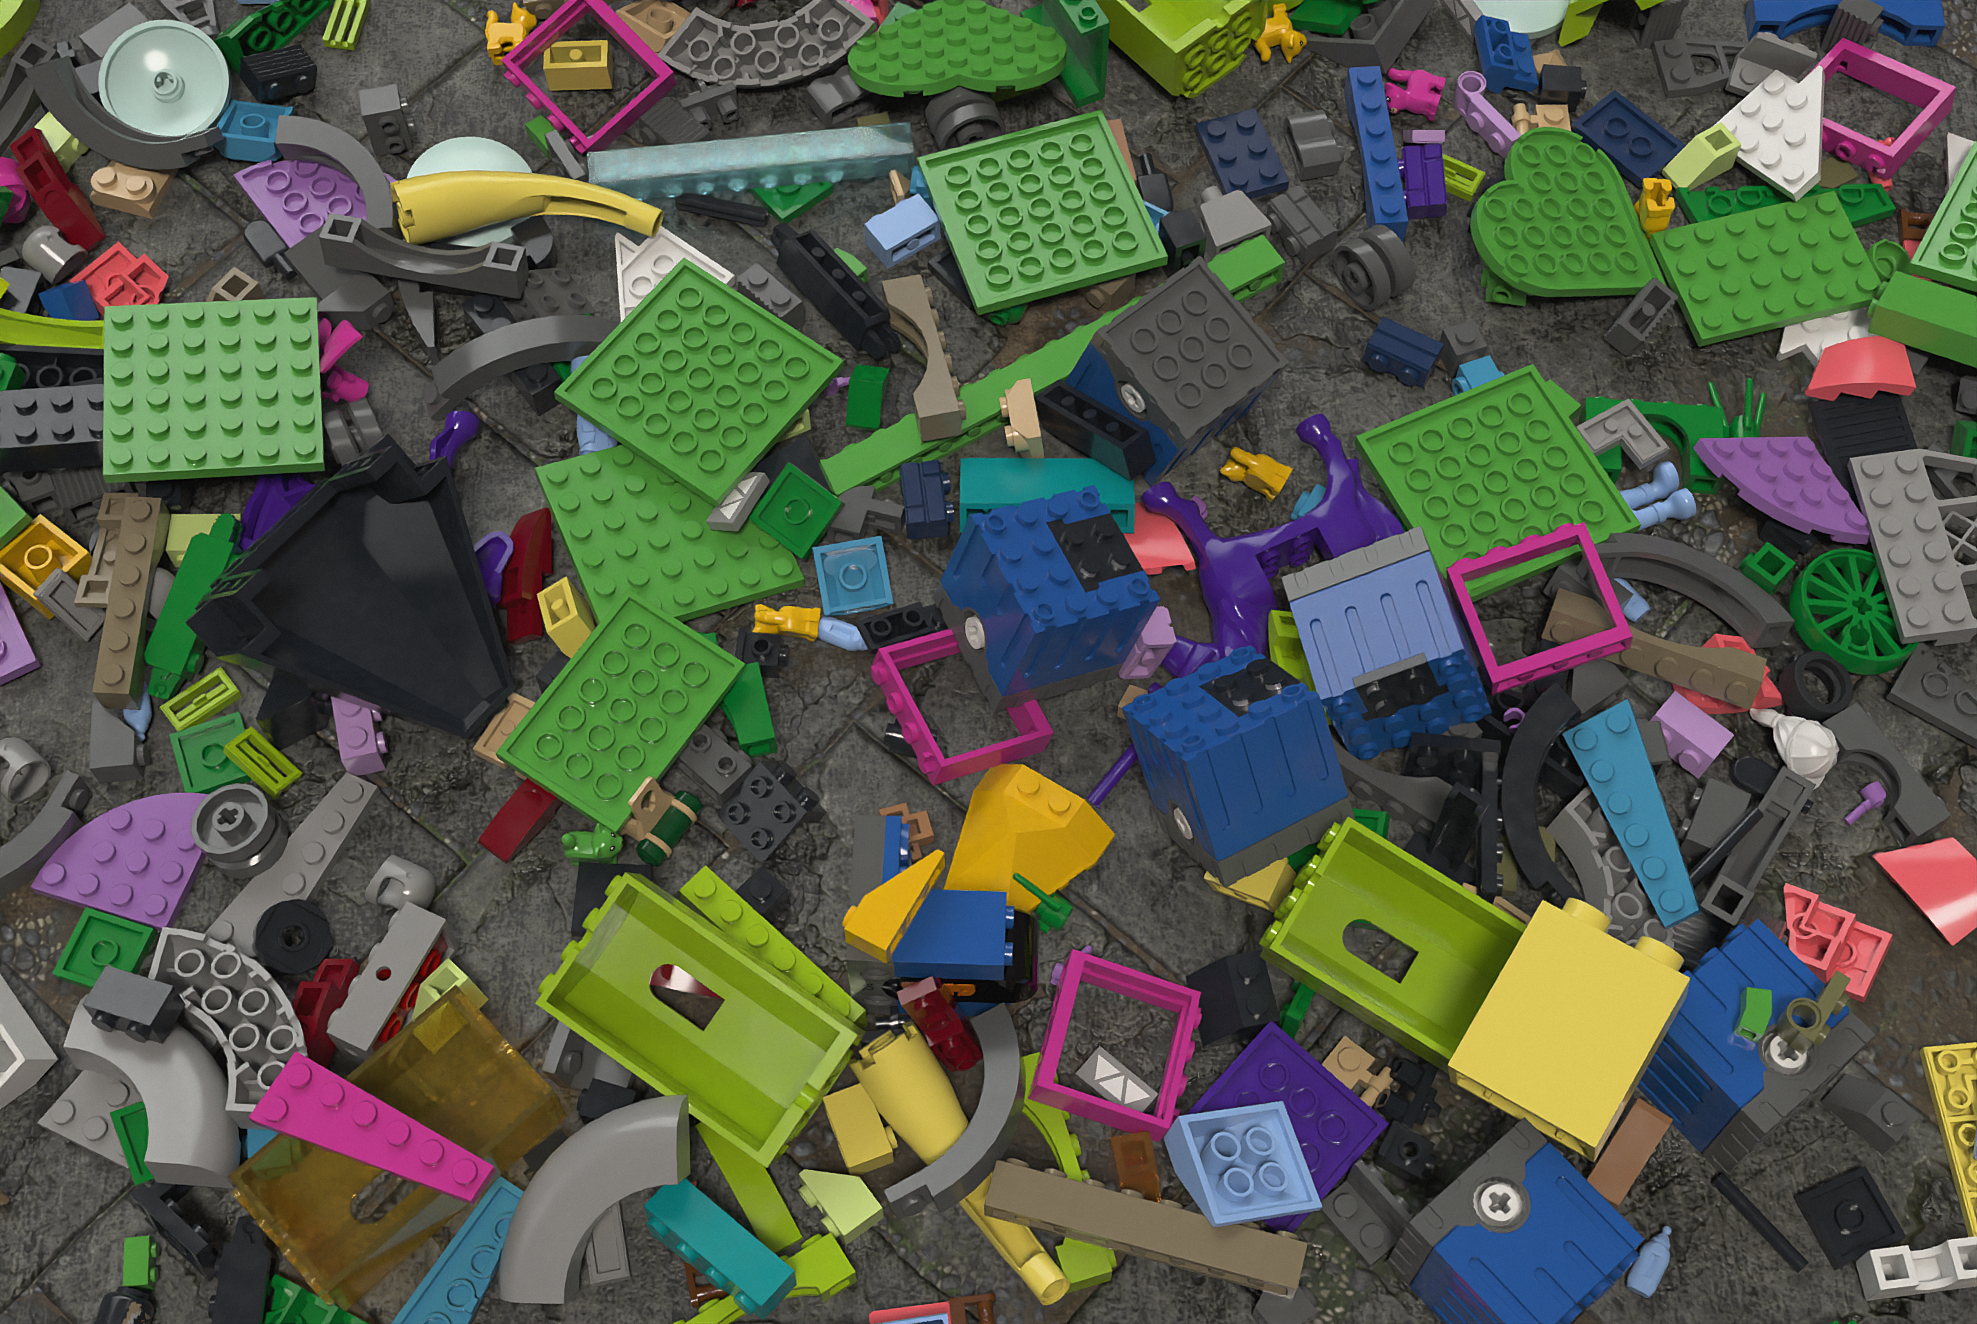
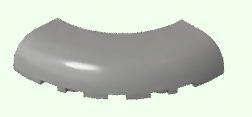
M812 0L809 4L796 11V15L780 22L774 20L750 24V26L733 25L732 22L715 18L696 7L659 52L658 56L663 62L697 80L703 79L704 82L721 86L733 82L735 88L739 89L771 88L806 79L833 66L849 54L851 48L857 45V40L868 37L876 28V24L846 0Z
M1588 784L1559 813L1545 831L1556 840V843L1572 863L1582 885L1586 903L1595 907L1610 919L1611 923L1605 932L1606 934L1633 948L1641 936H1646L1674 949L1675 942L1672 941L1673 927L1668 930L1664 927Z
M162 927L148 978L173 985L186 1004L178 1019L196 1024L210 1032L223 1047L228 1060L229 1078L225 1111L241 1129L269 1130L256 1125L248 1117L295 1051L308 1058L301 1024L292 1004L272 976L254 959L239 952L236 947L229 943L225 945L208 938L206 934L185 929Z
M86 994L76 1008L63 1048L77 1069L97 1072L120 1082L124 1081L143 1100L149 1128L148 1147L144 1162L156 1182L235 1188L240 1164L241 1142L239 1140L238 1124L225 1111L229 1084L213 1056L198 1039L177 1022L173 1025L163 1044L147 1040L145 1043L138 1042L126 1035L125 1032L113 1029L112 1032L101 1030L92 1024V1017L82 1005L89 995Z
M688 1094L641 1100L615 1109L590 1122L571 1135L548 1157L522 1194L510 1221L502 1248L499 1267L498 1297L500 1299L515 1303L564 1304L579 1292V1275L582 1258L588 1243L587 1240L595 1225L609 1208L620 1199L632 1193L661 1185L679 1184L691 1174Z

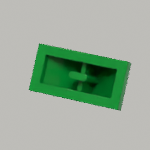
M856 365L849 379L846 427L873 431L880 429L890 368Z

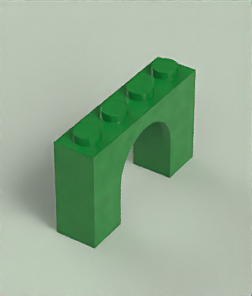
M1603 396L1586 397L1579 414V425L1624 400L1608 399ZM1630 399L1655 431L1667 438L1677 448L1682 463V489L1686 488L1691 493L1717 495L1725 476L1718 478L1702 461L1694 450V446L1700 438H1724L1722 407H1711L1707 404L1684 405L1670 401L1658 403ZM1620 445L1596 457L1614 485L1621 472Z

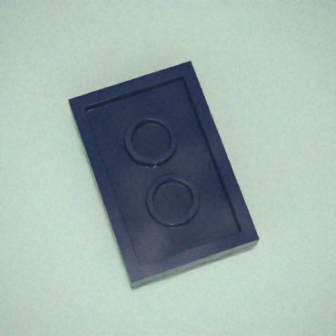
M1616 90L1612 91L1572 123L1571 132L1582 136L1581 141L1588 144L1595 152L1598 148L1603 151L1615 165L1616 169L1641 189L1643 188L1642 182L1644 178L1657 177L1662 173L1663 168L1686 146Z
M1256 108L1196 123L1195 133L1223 195L1239 190L1249 199L1288 189V177Z

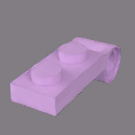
M1466 71L1458 78L1453 105L1465 118L1469 127L1473 131L1478 132L1488 142L1494 152L1499 153L1506 159L1508 151L1521 134L1483 97L1486 88L1484 76L1475 71Z

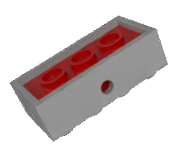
M408 901L401 911H396L388 925V933L381 943H377L372 948L368 957L367 967L362 975L356 976L351 982L348 989L349 996L343 1006L337 1008L332 1013L326 1032L344 1057L383 1075L410 1029L420 984L447 958L452 960L460 947L446 919Z

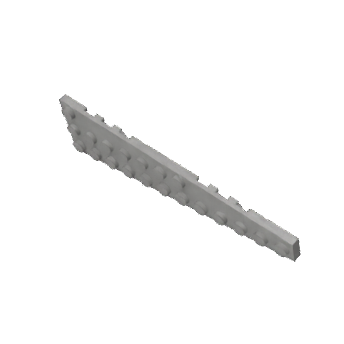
M346 772L288 838L287 846L281 858L270 869L254 876L204 934L208 938L225 945L229 943L236 947L239 952L254 959L268 972L269 968L260 961L252 949L253 930L258 918L267 908L281 901L301 899L312 902L381 791L378 786ZM294 927L291 931H283L282 936L286 939L285 943L295 929ZM177 1018L176 1022L198 1039L214 1057L221 1046L218 1039L200 1026ZM83 1070L37 1123L42 1128L129 1171L110 1117V1112L143 1100L124 1081L120 1082L104 1074Z

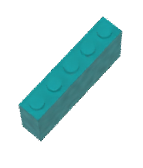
M961 458L960 532H963L969 516L981 512L985 515L989 514L992 509L1009 505L1018 507L1025 501L1042 497L1047 500L1051 499L1054 494L1071 490L1080 492L1084 487L1095 485L1100 494L1101 503L1106 504L1121 532L1134 533V479L1130 481L1094 458Z

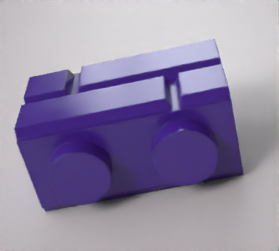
M1438 143L1424 146H1405L1402 148L1401 159H1397L1400 178H1403L1404 183L1403 195L1408 219L1443 217L1447 211V195L1442 145Z

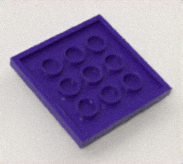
M1272 1021L1266 1025L1186 1114L1190 1115L1283 1101L1320 1202L1323 1201L1389 1126V1123ZM1312 1212L1261 1221L1275 1233L1276 1231L1294 1233Z

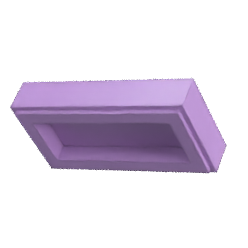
M1403 130L1402 141L1404 143L1445 142V130Z

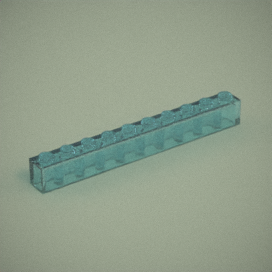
M910 122L587 153L589 183L623 193L640 201L649 198L678 197L687 193L710 194L712 192L742 191L744 189L763 187L774 188L776 186L794 184L805 185L825 181L837 182L846 179H869L877 176H888L891 173L890 170L894 169L904 175L912 173L914 168V149Z

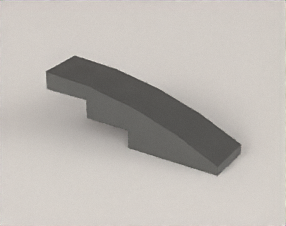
M397 278L401 297L416 336L435 366L440 362L439 309L433 291L425 292L424 282Z

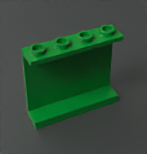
M1042 0V4L1020 12L1021 18H1029L1034 23L1045 27H1052L1064 39L1067 48V63L1063 71L1056 77L1076 108L1078 109L1105 98L1110 22L1096 0Z

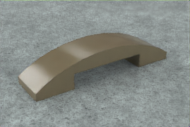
M104 492L97 517L100 532L88 575H81L74 601L76 607L107 608L126 496L140 497L139 493Z

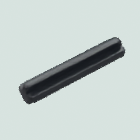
M682 190L678 191L675 198V208L682 211L759 227H765L769 220V210L759 206Z

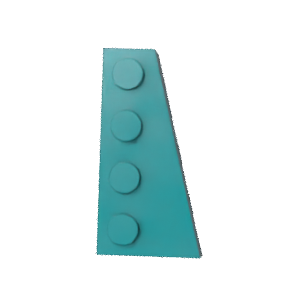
M686 1178L679 1184L663 1185L644 1205L647 1217L646 1226L650 1230L651 1235L701 1272L717 1289H723L734 1297V1302L746 1314L752 1315L755 1313L765 1320L797 1285L795 1270Z

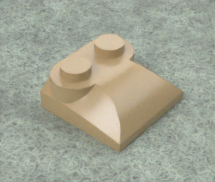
M637 0L616 10V14L657 55L691 14L671 1L660 2L659 0Z
M111 160L107 167H103L93 174L91 178L93 191L89 197L95 205L153 219L179 168L145 169Z
M1031 379L1017 380L1012 388L1005 389L1006 396L999 397L1002 417H1010L1011 425L1004 426L1008 447L1015 446L1016 452H1019L1023 458H1045Z

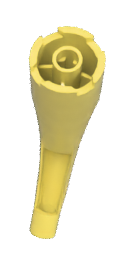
M486 170L447 171L415 176L390 183L393 204L396 203L399 214V219L397 220L406 242L414 245L430 243L496 223L538 215H577L597 218L624 226L653 238L657 234L664 216L663 210L623 193L587 182L544 174Z
M909 1021L902 1025L906 1032L895 1037L891 1030L887 1031L859 1050L863 1058L861 1061L853 1058L849 1060L848 1064L886 1122L925 1165L929 1166L957 1142L965 1132L969 1122L949 1078L915 1023ZM992 1171L959 1204L1003 1259L1022 1278L1043 1305L1053 1304L1060 1300L1068 1291L1070 1281L1047 1253L1032 1229L984 1215V1204L994 1172Z

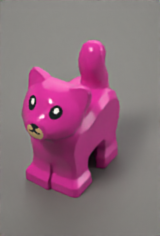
M1390 68L1388 76L1394 81L1406 82V90L1392 83H1385L1388 111L1397 113L1406 109L1415 114H1423L1427 116L1428 120L1434 121L1446 78L1434 76L1424 70L1411 71Z

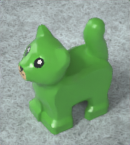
M597 823L594 832H568L561 839L564 856L573 866H579V862L588 863V861L617 864L618 854L623 847L622 837L600 823Z

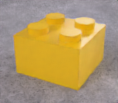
M40 514L0 550V580L50 620L54 614L33 593L56 568L62 569L79 585L81 575H88L92 556L86 549Z

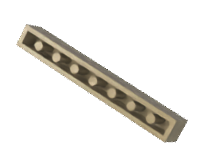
M1008 1158L1006 1162L996 1161L984 1204L985 1216L1291 1299L1294 1298L1297 1292L1308 1243L1299 1241V1236L1286 1231H1276V1234L1261 1231L1260 1226L1253 1222L1213 1228L1201 1210L1198 1213L1182 1209L1183 1206L1171 1200L1163 1199L1159 1203L1145 1200L1143 1194L1134 1190L1122 1189L1121 1193L1105 1189L1106 1185L1096 1180L1083 1179L1082 1182L1067 1179V1174L1059 1170L1045 1169L1044 1172L1030 1169L1029 1164L1018 1159Z

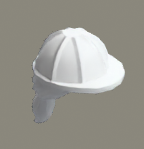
M1751 708L1750 715L1754 721L1762 726L1773 729L1777 751L1788 769L1816 784L1814 789L1819 787L1825 778V774L1837 763L1839 747L1832 731L1823 727L1818 721L1785 716L1773 709Z

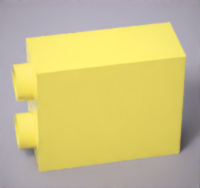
M1568 898L1561 910L1542 900L1447 1066L1450 1082L1519 1121L1525 1117L1539 1132L1595 1162L1687 997L1690 978L1678 972L1684 962L1683 957L1662 942L1650 937L1641 936L1633 948L1605 933L1611 921L1595 907L1581 900Z

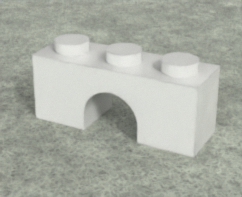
M1977 1236L1947 1240L1936 1247L1918 1251H1910L1908 1245L1869 1250L1856 1261L1866 1301L1976 1287Z

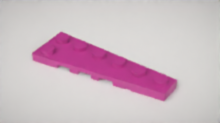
M297 1051L294 1052L248 1117L258 1126L296 1140L300 1139L309 1142L331 1153L336 1152L352 1158L358 1163L366 1166L371 1165L387 1171L393 1176L410 1182L414 1181L423 1187L472 1205L475 1204L496 1172L493 1165Z

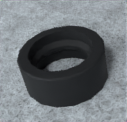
M1822 651L1807 652L1785 666L1780 675L1779 688L1783 701L1791 712L1806 720L1818 722L1828 720L1846 709L1853 696V684L1846 668ZM1804 669L1814 672L1823 680L1829 693L1828 705L1818 702L1810 695L1803 681Z

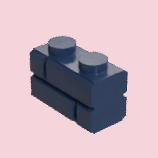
M1383 317L1366 346L1363 361L1367 362L1375 371H1386L1397 376L1406 385H1417L1424 388L1439 363L1444 344Z
M938 460L922 461L920 464L918 462L901 464L899 466L903 506L905 507L907 538L915 540L924 539L927 536L930 538L947 536L949 534L948 523L954 522L953 503L946 502L945 493H950L949 473H942L941 463Z

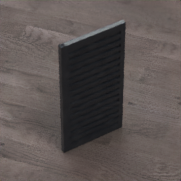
M1878 390L1872 399L1848 395L1837 397L1835 401L1821 400L1812 401L1808 404L1826 462L1831 467L1833 474L1842 487L1849 493V497L1861 514L1860 505L1847 466L1849 459L1918 449L1899 394ZM1864 403L1857 409L1851 410L1849 405ZM1871 542L1869 544H1853L1855 549L1874 554Z

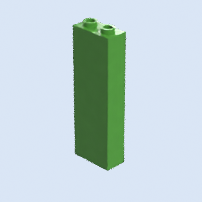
M1895 271L1889 283L1882 282L1876 299L1873 298L1866 317L1872 319L1868 329L1869 333L1977 368V296Z

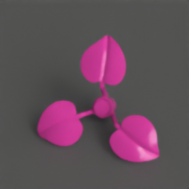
M323 318L319 323L320 373L324 374L328 370L332 371L327 381V387L331 389V393L321 392L322 399H329L335 403L340 398L351 402L364 397L369 387L367 381L342 369L335 363L352 345L363 338L353 325L346 320L341 321L332 334L329 320ZM324 348L325 354L322 356L321 351Z

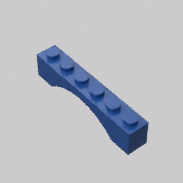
M1749 0L1745 10L1748 41L1757 32L1772 33L1783 40L1789 35L1806 28L1830 25L1836 9L1842 0ZM1871 0L1884 7L1880 19L1884 20V23L1878 33L1892 38L1903 46H1936L1945 27L1941 0Z
M1380 66L1348 68L1344 97L1348 118L1355 129L1361 154L1367 228L1369 229L1376 224L1385 225L1404 242L1408 216Z

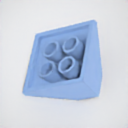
M1283 1101L1178 1116L1163 1138L1176 1175L1213 1228L1319 1211L1322 1208Z

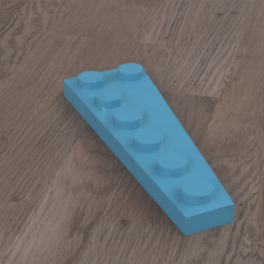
M1628 699L1562 733L1664 927L1668 930L1701 913L1633 707Z
M498 1176L391 1324H470L500 1266L507 1230L524 1191L503 1177Z

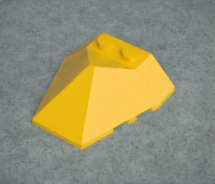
M1000 764L990 768L973 790L943 890L1007 892L1006 905H1011L1016 909L1031 913L1039 906L1041 900L1014 880V873H1019L1050 896L1056 890L1061 891L1068 886L1069 881L1084 870L1087 872L1094 867L1114 840L1115 833L1083 798L1024 764Z

